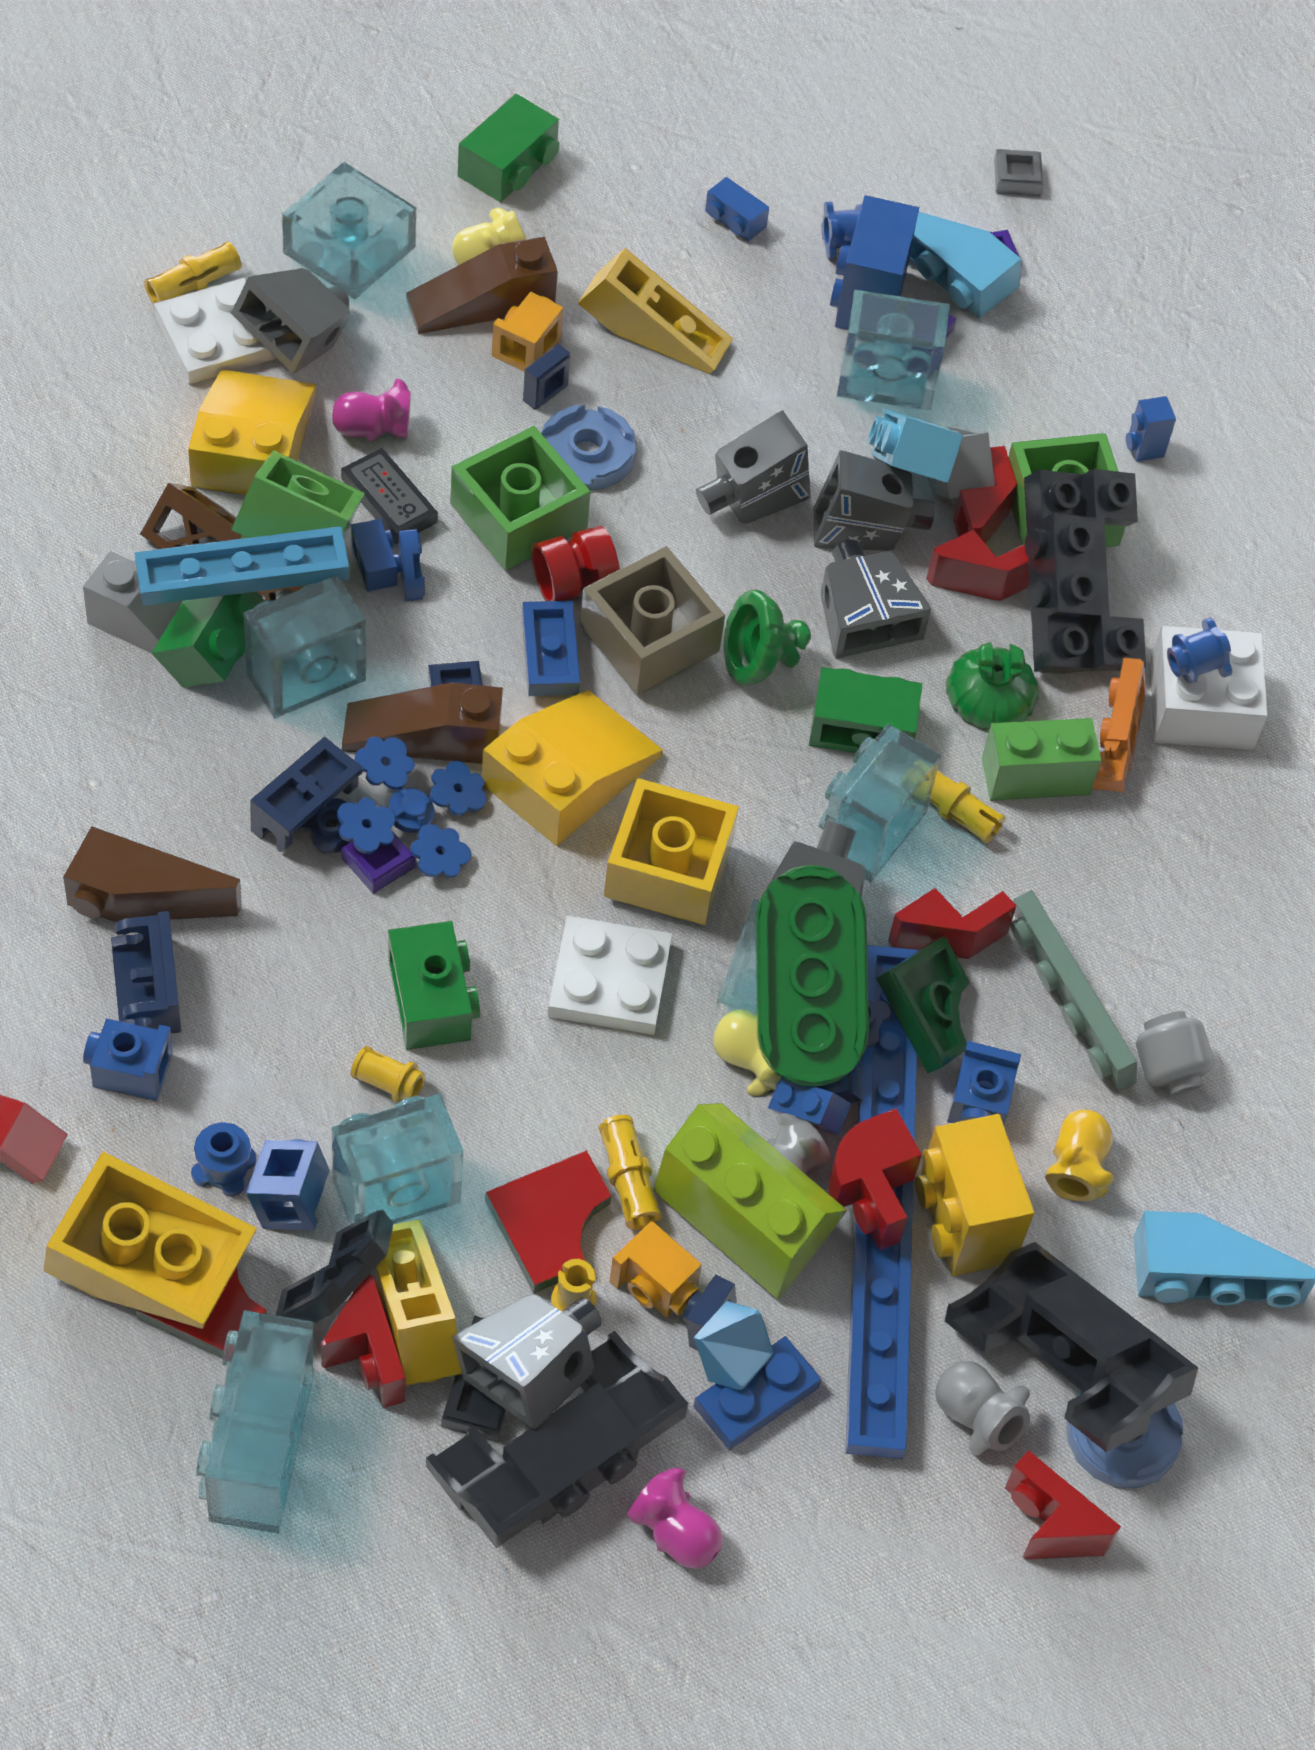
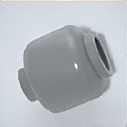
M1184 1011L1164 1014L1146 1021L1143 1024L1145 1031L1136 1040V1049L1147 1082L1155 1087H1169L1171 1095L1187 1093L1202 1087L1200 1077L1207 1074L1215 1063L1202 1022L1194 1018H1187Z

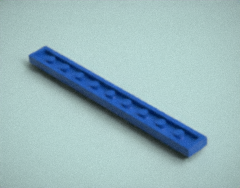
M867 945L868 1000L872 1002H886L891 1009V1016L888 1021L881 1024L878 1043L866 1048L861 1057L863 1100L858 1102V1123L897 1108L915 1141L917 1053L876 977L918 950ZM913 1181L892 1189L907 1215L900 1243L879 1250L871 1233L864 1234L854 1216L845 1454L903 1459L906 1452Z

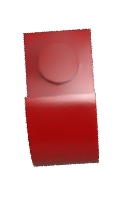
M897 1108L864 1120L845 1134L838 1146L829 1180V1195L843 1207L853 1204V1213L859 1228L864 1234L871 1233L879 1250L900 1243L907 1215L892 1189L915 1179L922 1156Z

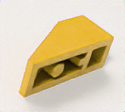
M627 248L621 250L596 273L578 302L582 308L612 333L708 374L716 369L733 340L727 332Z
M417 1219L394 1224L387 1256L373 1272L381 1303L404 1371L406 1386L421 1382H434L440 1378L462 1374L453 1341V1336L457 1334L456 1318L421 1221Z

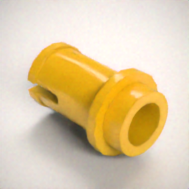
M367 1045L361 1048L356 1055L350 1073L353 1079L361 1080L392 1094V1100L398 1104L404 1100L413 1103L419 1096L425 1082V1073L418 1070L417 1063L413 1061L407 1062V1064L401 1063L373 1050V1048Z
M571 1259L562 1265L563 1272L560 1270L558 1272V1284L554 1287L551 1295L552 1305L562 1311L583 1297L596 1306L597 1298L593 1288L595 1271L593 1267L581 1259Z

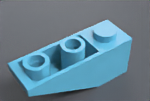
M919 212L910 260L916 264L917 269L926 279L930 281L935 280L947 290L956 305L961 308H968L980 319L1020 287L1021 258L989 231Z
M886 408L883 418L875 417L869 433L868 444L874 446L873 456L891 466L948 483L963 434Z
M1144 1211L1134 1233L1137 1291L1140 1297H1155L1158 1301L1164 1303H1177L1186 1299H1211L1213 1303L1218 1305H1235L1242 1301L1267 1302L1272 1307L1286 1308L1295 1306L1298 1303H1304L1315 1285V1268L1201 1213Z

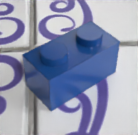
M727 176L707 191L705 212L747 242L767 227L770 207Z
M1168 397L1138 400L1135 413L1131 417L1132 424L1129 433L1126 434V446L1128 450H1132L1136 462L1164 458L1176 422V416Z
M381 518L351 524V546L366 591L397 586V573L402 572L399 555L393 554L391 549L393 548V539L390 530L384 529Z
M781 1078L768 1108L779 1115L784 1113L795 1115L799 1119L808 1121L816 1129L839 1135L851 1103L833 1092L814 1086L796 1085Z

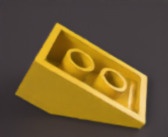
M221 369L198 411L189 443L188 455L191 487L246 495L254 476L273 450L299 461L317 390L316 384Z
M586 690L519 719L484 748L482 778L484 779V787L557 847L662 757L663 749L590 690Z
M102 1151L46 1245L44 1272L96 1298L203 1329L253 1239L257 1228Z

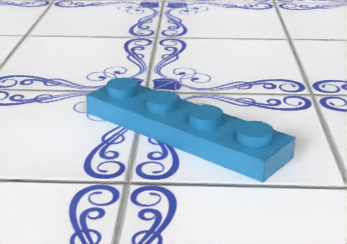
M341 526L134 552L142 606L350 579L349 563Z

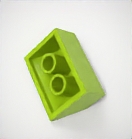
M723 1103L698 1104L665 1148L653 1189L656 1194L776 1299H780L848 1211Z

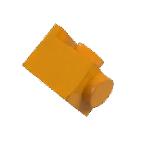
M530 291L519 307L513 306L510 308L504 321L498 318L494 322L492 357L525 372L529 365L552 349L561 340L564 307L554 303L547 297L539 296Z
M651 1220L613 1257L609 1282L616 1289L626 1282L630 1293L641 1305L649 1309L656 1308L666 1318L673 1312L680 1316L685 1312L692 1295L700 1290L698 1283L702 1264Z

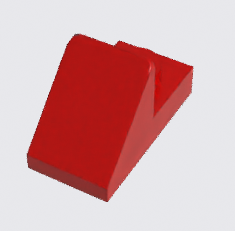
M372 1275L366 1277L353 1291L321 1344V1366L328 1368L359 1359V1366L367 1391L377 1389L382 1408L405 1402L406 1378Z
M1029 1450L1014 1465L1004 1489L1011 1493L1013 1502L1021 1511L1034 1518L1040 1517L1044 1521L1043 1525L1030 1539L1022 1557L1024 1559L1104 1556L1112 1546L1121 1526Z

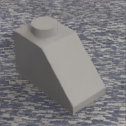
M952 425L944 428L963 434V438L949 482L946 483L927 477L933 494L951 499V504L957 505L960 490L995 485L989 433L964 426Z
M112 551L107 554L83 586L87 624L150 653L182 604V601L142 606L136 563Z

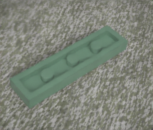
M1030 890L1014 898V903L1017 905L1014 913L1015 920L1010 922L1013 935L1023 950L1031 948L1039 962L1035 964V968L1045 989L1049 993L1056 990L1065 1004L1061 1007V1012L1071 1032L1075 1036L1082 1033L1091 1049L1087 1050V1055L1096 1074L1100 1079L1109 1077L1117 1092L1136 1084L1137 1061L1035 893L1033 890Z

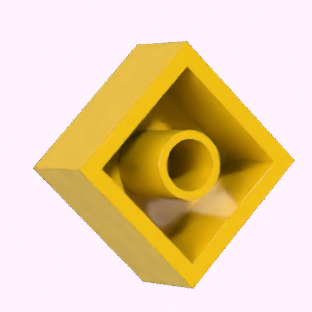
M637 778L607 862L604 897L706 925L734 840L739 806Z
M1000 1114L936 1126L934 1128L929 1148L923 1152V1167L921 1174L915 1178V1188L921 1207L923 1209L929 1208L934 1222L932 1226V1241L936 1254L939 1258L946 1257L952 1277L999 1267L1010 1252L1022 1247L1034 1216V1210Z

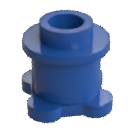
M832 201L824 202L821 234L825 243L827 258L836 257V248H841V246L845 245L851 246V241L845 240L849 216L851 212L859 214L862 204H857L855 209L834 211Z
M1211 617L1202 620L1203 631L1186 637L1183 634L1174 635L1172 647L1167 649V659L1173 674L1176 677L1182 676L1188 683H1195L1199 675L1217 669L1222 678L1232 675L1229 655L1231 646L1228 637L1217 628L1215 621Z
M226 1122L211 1124L204 1128L196 1137L194 1145L195 1157L198 1163L193 1165L191 1169L192 1180L201 1187L211 1185L219 1188L228 1197L241 1194L244 1190L243 1179L247 1171L256 1165L257 1160L256 1153L251 1148L249 1137L245 1131L235 1124Z

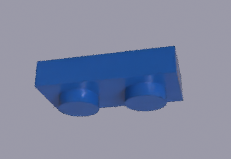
M573 601L522 602L528 696L579 694L580 675Z
M787 1336L771 1345L774 1352L773 1356L745 1388L736 1390L714 1384L695 1397L693 1407L728 1451L819 1389L821 1383L820 1376Z

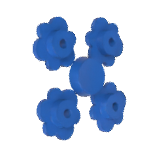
M370 737L365 744V748H361L356 752L354 760L363 767V772H366V780L369 784L379 786L383 783L386 787L397 791L392 794L388 808L384 806L376 807L375 802L366 797L361 798L357 804L353 802L343 803L337 811V818L342 824L339 829L340 837L345 841H353L355 848L359 852L371 854L377 850L379 845L386 846L392 842L394 834L391 828L393 825L403 832H418V840L412 843L410 851L414 857L419 859L418 868L421 873L427 877H437L442 873L447 878H455L460 872V867L469 862L471 850L465 843L459 841L460 837L455 829L445 828L442 831L438 826L430 824L435 814L433 803L439 807H449L450 812L455 816H463L467 810L480 811L487 801L485 793L481 790L484 786V779L477 773H471L469 767L463 762L452 761L445 770L436 769L431 775V781L434 786L430 790L429 798L418 789L403 788L407 782V774H410L415 767L413 759L406 756L407 747L405 743L398 738H388L383 741L379 737Z

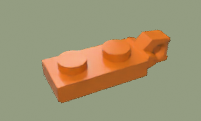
M1124 658L1120 678L1112 677L1109 707L1113 708L1111 718L1104 717L1102 720L1100 746L1105 750L1100 752L1102 761L1097 776L1094 778L1093 790L1124 792L1127 773L1131 771L1147 693L1144 661L1141 659Z

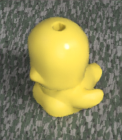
M494 208L489 213V217L493 220L492 223H481L459 232L452 244V253L457 265L498 244L526 240V236L514 211L507 212L503 208Z
M738 1009L724 1015L713 1035V1046L716 1054L732 1065L753 1071L756 1078L747 1088L749 1095L761 1096L771 1089L775 1090L781 1077L768 1066L759 1049L756 1014L747 1009Z

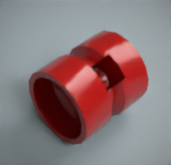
M602 525L574 532L569 542L563 536L534 543L531 549L534 574L545 601H571L578 599L583 588L620 570L613 541L608 531Z

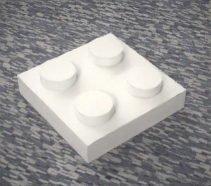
M244 278L154 303L155 318L189 385L217 377L221 369L237 371L277 359L231 314L246 283Z
M567 915L548 1006V1017L654 1035L672 933Z

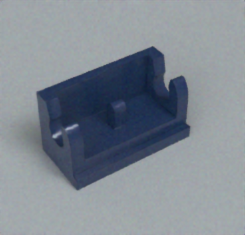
M324 736L250 800L251 832L262 839L271 831L277 839V850L284 852L292 845V834L341 791L348 795L358 787L359 776L363 773V767Z
M169 911L158 912V915L127 918L116 922V934L121 936L112 937L111 945L119 1021L157 1030L159 1025L170 1027L171 1034L181 1033ZM129 933H138L135 935H126Z

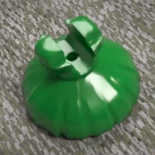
M755 589L744 592L733 605V609L726 620L727 627L725 628L723 644L726 669L729 676L739 685H754L769 677L778 662H781L787 668L795 667L801 659L796 647L805 650L806 645L811 640V632L808 625L801 620H792L789 623H784L783 613L777 602L763 591Z
M989 642L961 655L953 663L946 679V694L952 709L957 711L968 723H973L976 727L990 729L991 723L1024 722L1028 716H1032L1039 698V684L1031 666L1025 662L1024 651L1013 644H1009V650L1001 647L993 648L992 642Z

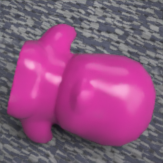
M397 378L393 387L380 396L355 391L344 393L334 403L332 412L333 425L338 432L345 436L365 437L369 442H373L383 433H392L395 437L401 439L408 438L411 392L407 384Z
M671 1468L657 1474L645 1486L629 1509L627 1517L632 1522L638 1525H647L654 1531L653 1538L659 1552H667L676 1562L684 1567L692 1569L706 1567L715 1559L722 1548L723 1535L721 1528L706 1512L688 1502L690 1494L684 1490L683 1484L686 1471L681 1468Z

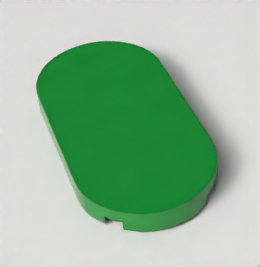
M799 866L789 869L771 882L762 894L756 909L757 1040L764 1060L778 1076L796 1085L821 1087L835 1083L850 1073L859 1062L867 1047L869 1037L867 917L861 896L842 875L823 866Z

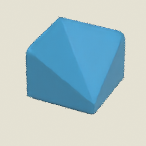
M726 1301L694 1336L708 1381L736 1390L745 1388L774 1354L760 1311Z

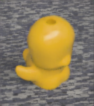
M1076 1110L1068 1114L1061 1123L1058 1139L1053 1149V1153L1058 1161L1047 1169L1045 1179L1053 1192L1062 1198L1074 1201H1092L1106 1195L1109 1190L1108 1187L1114 1181L1113 1174L1103 1170L1101 1166L1113 1144V1132L1109 1122L1096 1111Z

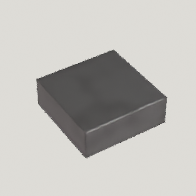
M996 149L994 158L996 193L1041 196L1043 188L1041 152Z

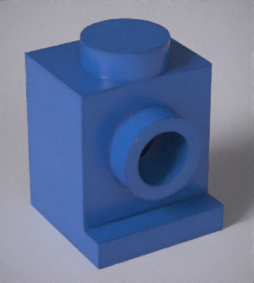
M106 1018L101 1033L90 1032L84 1049L83 1063L90 1065L93 1087L157 1101L173 1056L170 1027L159 1025L157 1030Z
M968 1041L959 1068L947 1122L955 1123L1000 1114L1004 1125L1021 1054Z
M302 1139L264 1141L246 1191V1195L262 1229H316L318 1220L315 1213L330 1171L318 1141H305Z

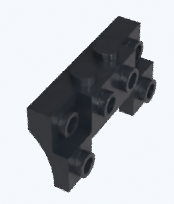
M1092 469L1084 474L1038 470L1024 477L1027 528L1024 548L1028 556L1029 566L1027 600L1031 606L1034 672L1064 674L1087 671H1121L1124 658L1141 659L1144 661L1145 669L1144 619L1110 616L1105 525L1129 526L1138 522L1135 473Z
M1036 1242L1010 1252L1002 1264L981 1285L964 1297L948 1304L944 1321L983 1353L1013 1339L1019 1340L1084 1392L1080 1396L1068 1401L1064 1419L1105 1452L1146 1433L1151 1414L1190 1396L1199 1368Z
M616 1331L608 1335L606 1342L591 1351L594 1369L592 1374L580 1385L584 1392L552 1413L535 1430L530 1428L505 1445L502 1457L487 1442L475 1425L467 1430L465 1437L437 1456L432 1453L426 1457L427 1469L460 1511L463 1509L468 1511L495 1548L504 1544L538 1519L544 1524L557 1514L564 1518L576 1512L588 1501L590 1491L606 1480L609 1484H615L625 1478L637 1465L636 1459H638L639 1449L686 1417L688 1402L668 1377L655 1371L641 1360Z

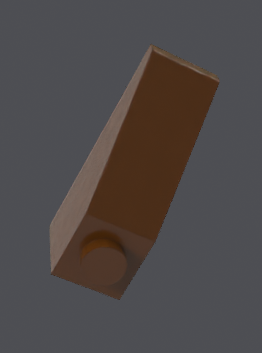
M545 236L503 243L406 293V300L418 334L494 321L498 318L505 319L510 308L513 306L519 307L530 291L539 296L547 297L556 303L558 270Z
M446 683L347 703L342 751L357 752L359 749L365 748L367 740L374 736L381 738L383 741L388 738H398L407 747L406 756L412 758L483 764V749L500 736L503 687Z
M93 826L89 829L63 876L67 905L89 918L102 917L118 922L127 918L158 915V912L169 911L170 920L238 916L242 908L239 878Z

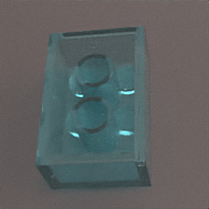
M244 1310L239 1331L229 1330L223 1353V1366H227L225 1385L216 1384L210 1407V1420L214 1421L212 1441L203 1440L199 1451L196 1476L201 1477L199 1499L207 1500L209 1522L279 1534L315 1375L314 1322Z

